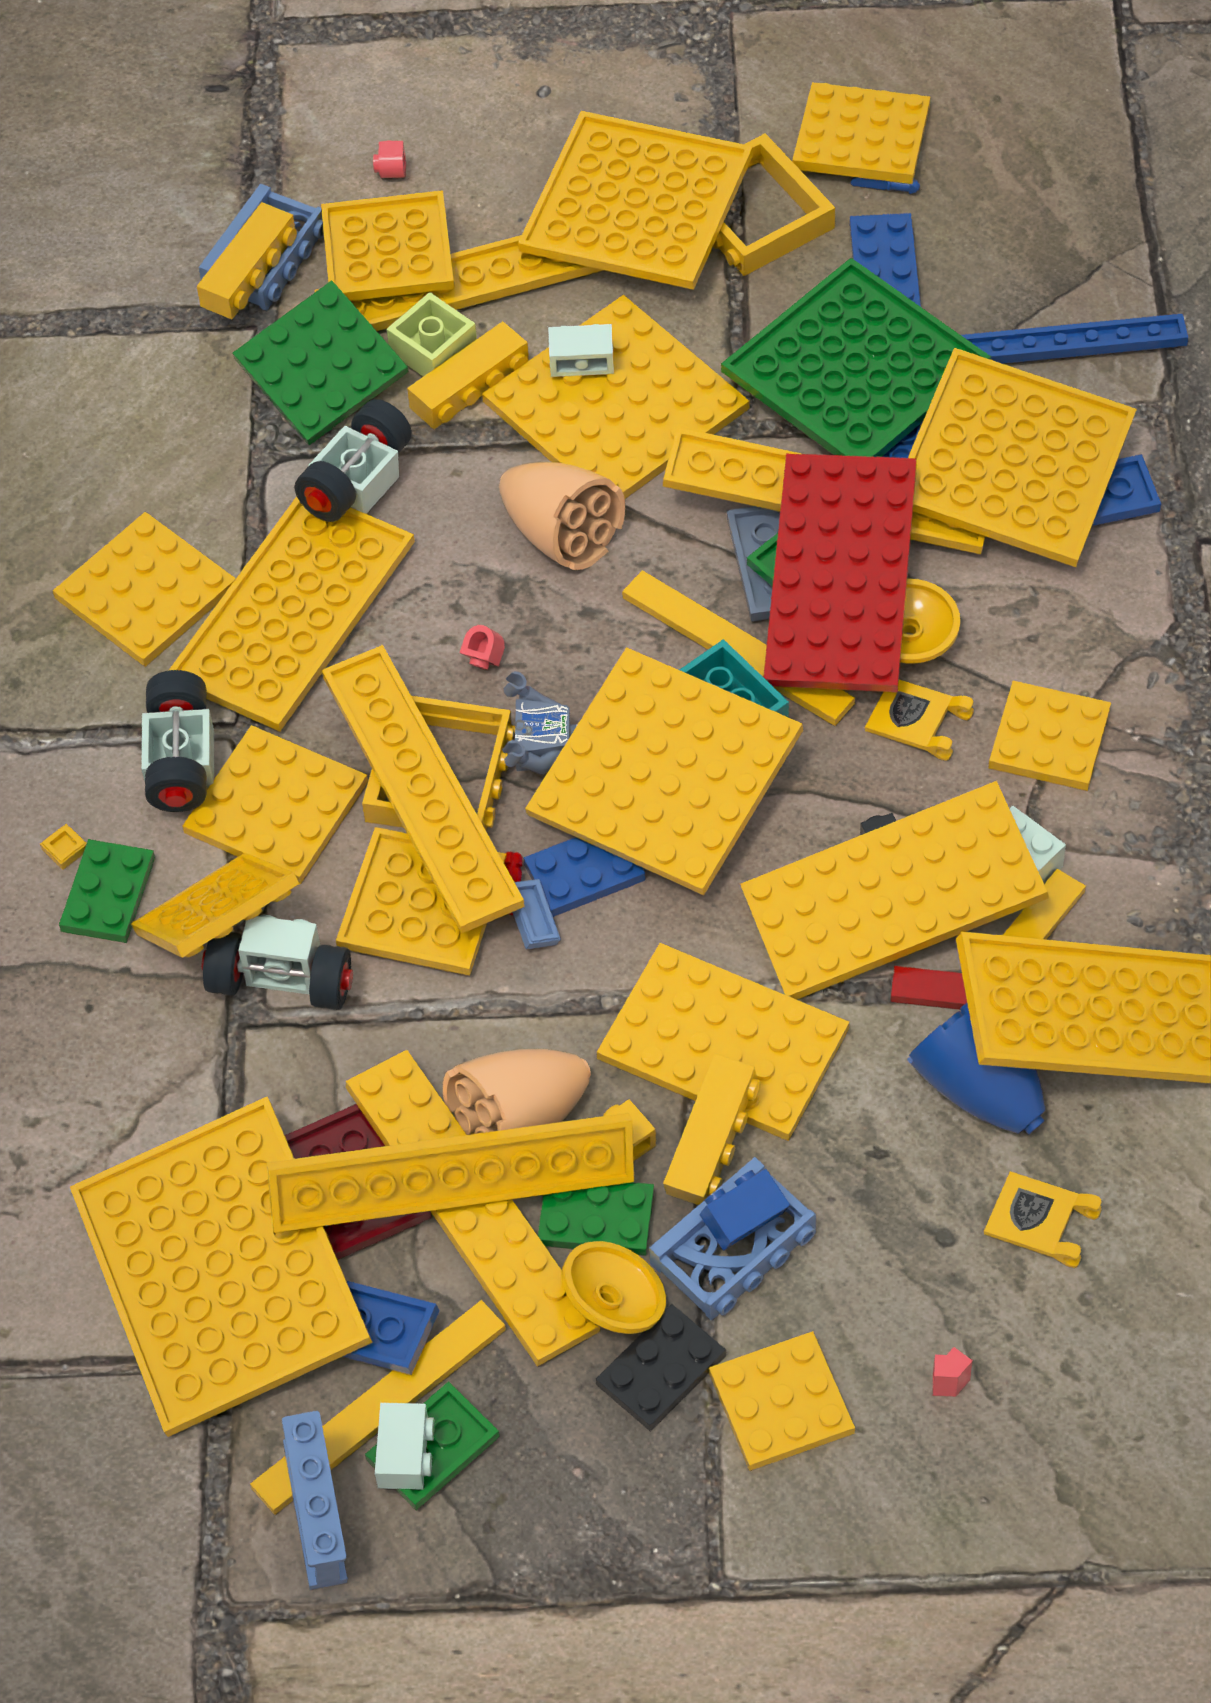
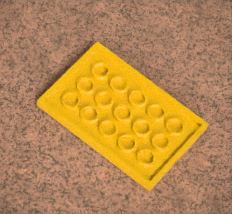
M659 943L597 1050V1059L694 1101L697 1099L714 1053L755 1066L757 1080H760V1088L754 1101L749 1100L745 1109V1112L748 1113L746 1123L789 1141L849 1030V1021Z

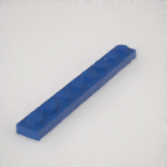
M1183 314L961 335L990 355L991 360L1002 364L1187 346L1188 334Z

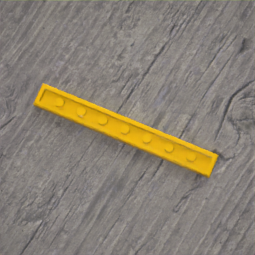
M642 570L622 591L623 599L706 649H710L724 639L760 675L764 676L767 646L765 643ZM773 686L785 697L834 726L838 724L855 704V697L839 689Z
M482 1300L424 1345L412 1375L392 1370L322 1426L330 1470L378 1433L380 1403H416L506 1331L505 1324ZM285 1456L250 1483L251 1489L274 1515L293 1501Z

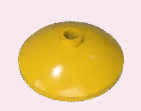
M907 579L901 663L930 661L941 656L954 644L960 629L959 609L953 598L941 587L924 580Z
M587 1242L574 1248L563 1264L562 1283L568 1298L574 1307L595 1325L613 1332L634 1334L652 1328L661 1318L666 1307V1294L663 1284L654 1269L631 1250L610 1242Z

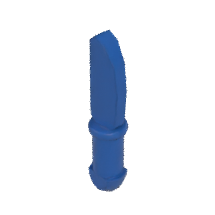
M853 177L850 182L852 186L887 189V191L909 192V194L915 193L920 189V184L915 179H913V184Z

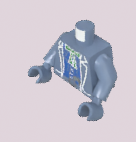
M514 671L506 677V680L510 683L504 687V693L507 697L519 695V699H516L515 740L509 741L502 749L504 753H508L504 761L508 767L516 765L517 771L530 770L543 775L548 773L578 724H571L570 707L544 696L530 686H526L524 675Z

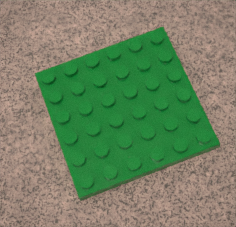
M850 258L721 363V372L833 455L882 457L924 421L954 348L990 360L991 356L853 258Z

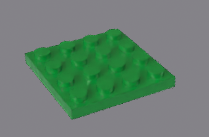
M332 280L232 352L237 363L308 445H311L409 372L408 366Z

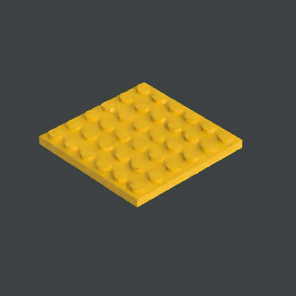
M581 111L518 242L519 252L694 290L753 157V146Z
M622 295L579 325L612 324L614 374L551 377L548 347L482 393L483 402L548 460L555 463L574 465L610 479L616 486L620 487L624 499L666 470L677 427L714 435L750 409V401L625 295Z
M954 348L908 458H917L913 512L1076 567L1137 409Z
M626 647L525 810L528 816L705 895L803 732V725L798 721Z

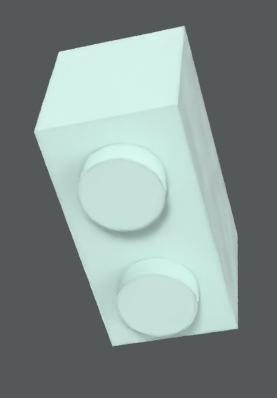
M612 324L548 327L551 377L614 374Z
M380 1403L375 1477L378 1488L423 1490L424 1476H431L432 1454L426 1453L427 1441H433L434 1418H428L426 1404Z

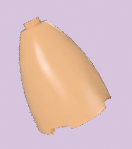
M535 462L512 467L501 476L499 484L503 504L515 525L535 547L565 567H569L572 570H582L592 566L609 552L605 546L610 542L616 528L622 529L625 517L623 492L610 479L593 471L563 463Z
M517 1049L498 1052L472 1059L447 1071L443 1080V1099L467 1135L562 1122L570 1114L581 1099L589 1084L591 1071L584 1059L563 1051Z

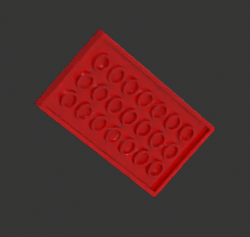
M786 453L763 676L772 686L898 692L917 458Z

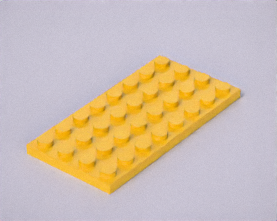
M296 496L169 670H183L198 675L205 682L207 689L206 699L280 732L322 674V670L327 667L415 543L414 534L351 507L339 520L334 522L324 521L307 511Z
M997 781L740 884L784 994L796 1000L957 936L961 932H967L1049 899L1047 889Z
M961 932L956 938L979 1065L1211 1083V955Z

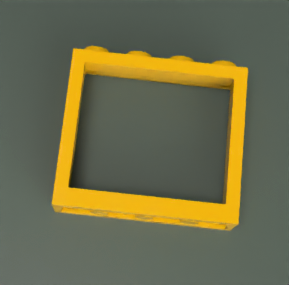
M766 133L744 144L753 146V157L748 168L760 163L802 208L806 215L748 246H745L723 222L713 247L715 249L719 248L725 255L730 266L734 265L743 276L835 228V207Z
M411 696L427 725L497 735L477 816L485 830H487V827L492 828L495 820L494 799L499 800L502 793L503 781L500 779L501 772H506L508 769L504 761L508 753H504L502 749L509 741L515 740V726L512 725L511 710ZM372 769L362 802L365 822L404 828L391 803L385 801L386 793Z

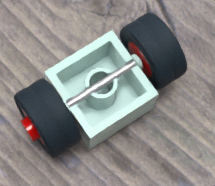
M374 399L367 402L353 417L351 428L344 426L297 478L294 489L298 500L304 508L315 517L328 522L339 520L350 507L367 514L399 478L398 454L409 443L412 436L410 424L403 413L392 404L383 400Z
M183 670L164 671L150 678L146 686L147 713H142L141 769L145 781V797L150 805L167 812H185L199 807L205 801L207 788L210 784H213L214 728L210 710L206 709V685L198 675Z
M271 915L256 916L253 919L246 920L243 934L230 932L222 938H213L208 941L202 956L203 985L205 991L210 993L235 995L239 990L244 974L246 986L309 994L312 1006L340 1010L353 983L350 950L345 947L320 945L317 925L303 919L291 921L277 919Z

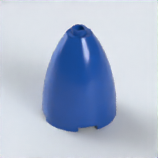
M968 1003L960 1008L961 1012L955 1013L930 1033L909 1054L910 1057L907 1060L930 1085L964 1111L998 1128L1017 1134L1025 1130L1029 1135L1045 1121L1041 1117L1046 1109L1037 1069L979 1065Z

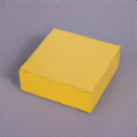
M65 824L41 842L40 846L64 870L83 855L87 843L72 828Z

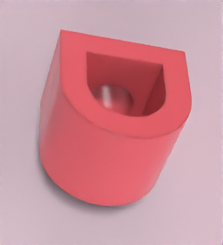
M388 140L379 142V153L373 155V167L375 173H380L381 179L406 177V155L403 141Z
M484 625L474 626L466 633L460 654L470 658L469 664L485 670H488L490 664L499 667L505 648L504 639L499 633Z

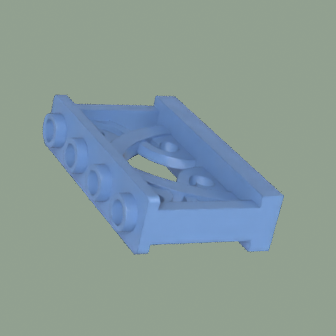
M259 184L199 266V272L202 280L261 202L293 214L294 219L305 222L304 226L300 231H297L294 243L286 248L280 257L279 263L267 273L261 287L256 288L248 299L249 302L259 305L261 309L267 311L273 302L278 301L282 289L287 282L293 280L297 268L302 261L308 259L318 239L324 237L321 207L314 208L271 192V187ZM294 222L296 229L300 226V222Z
M754 1157L716 1191L723 1188L725 1193L737 1187L734 1181L750 1170H753L756 1175L764 1170L765 1166ZM772 1175L771 1177L790 1204L785 1212H788L794 1218V1224L785 1232H780L776 1229V1225L785 1223V1219L777 1217L756 1230L754 1245L750 1254L740 1256L715 1255L718 1242L699 1215L707 1205L705 1201L649 1247L650 1264L659 1273L662 1272L710 1320H713L719 1314H727L735 1306L740 1295L746 1290L751 1292L757 1288L762 1282L764 1274L772 1267L777 1269L782 1266L796 1246L807 1244L815 1235L816 1214L812 1210L807 1209ZM702 1237L710 1240L706 1253H702L705 1244L701 1246L696 1244ZM767 1239L773 1241L769 1246H767ZM676 1259L695 1266L691 1278L674 1263ZM704 1269L710 1270L708 1275L710 1285L716 1278H721L725 1281V1284L716 1292H706L700 1287L699 1277Z
M312 1411L283 1417L282 1425L285 1436L283 1446L309 1590L347 1583L344 1564L346 1551L320 1413Z

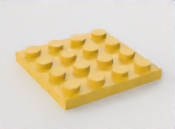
M812 82L792 162L802 171L913 184L930 108V96Z
M443 190L321 204L328 283L332 280L350 301L454 289Z
M144 512L52 591L57 601L146 667L215 607L236 578L147 512Z
M251 725L213 780V784H210L208 787L205 801L199 807L193 809L182 825L183 831L187 835L237 857L248 853L294 872L298 882L301 884L367 785L368 777L367 774Z
M375 827L336 938V946L345 947L354 952L470 976L487 923L461 934L408 834ZM498 852L504 863L506 859V853Z
M248 853L241 854L132 922L131 925L138 936L181 958L184 956L191 957L202 951L204 948L203 944L211 939H219L228 935L233 930L232 926L243 919L250 920L258 916L265 905L288 897L291 894V889L300 883L294 872Z

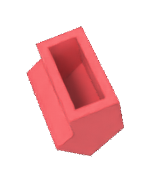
M955 1347L947 1355L935 1354L932 1396L956 1397L970 1381L973 1360Z

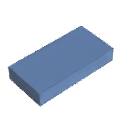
M540 880L514 882L524 899L525 907L513 912L525 949L557 945L561 939Z

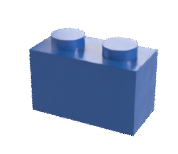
M767 1169L762 1170L756 1175L753 1170H750L734 1181L737 1187L727 1193L722 1188L704 1200L707 1205L699 1215L723 1251L782 1215L790 1206Z

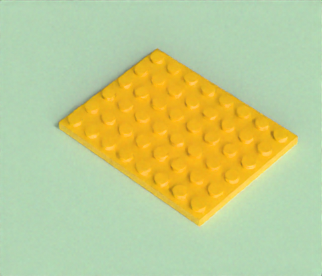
M268 1096L70 1186L159 1421L167 1437L373 1343L324 1227L319 1226L274 1233L267 1163L295 1158Z

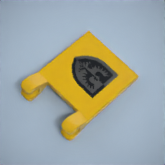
M899 680L898 692H883L865 725V731L926 750L938 759L947 761L953 753V749H951L952 740L945 736H935L947 711H950L960 719L969 720L974 713V709L971 708L973 706V699L968 696H950Z
M1010 1171L984 1229V1235L1053 1257L1068 1267L1076 1268L1081 1260V1247L1071 1242H1060L1073 1209L1087 1218L1097 1219L1102 1211L1101 1198L1093 1194H1078Z

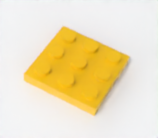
M1012 681L988 768L1088 791L1109 716L1111 702Z
M813 1331L709 1367V1375L749 1471L855 1434V1426Z

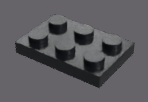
M671 1304L652 1328L642 1332L596 1378V1385L651 1432L709 1374V1367L718 1365L726 1357V1349Z

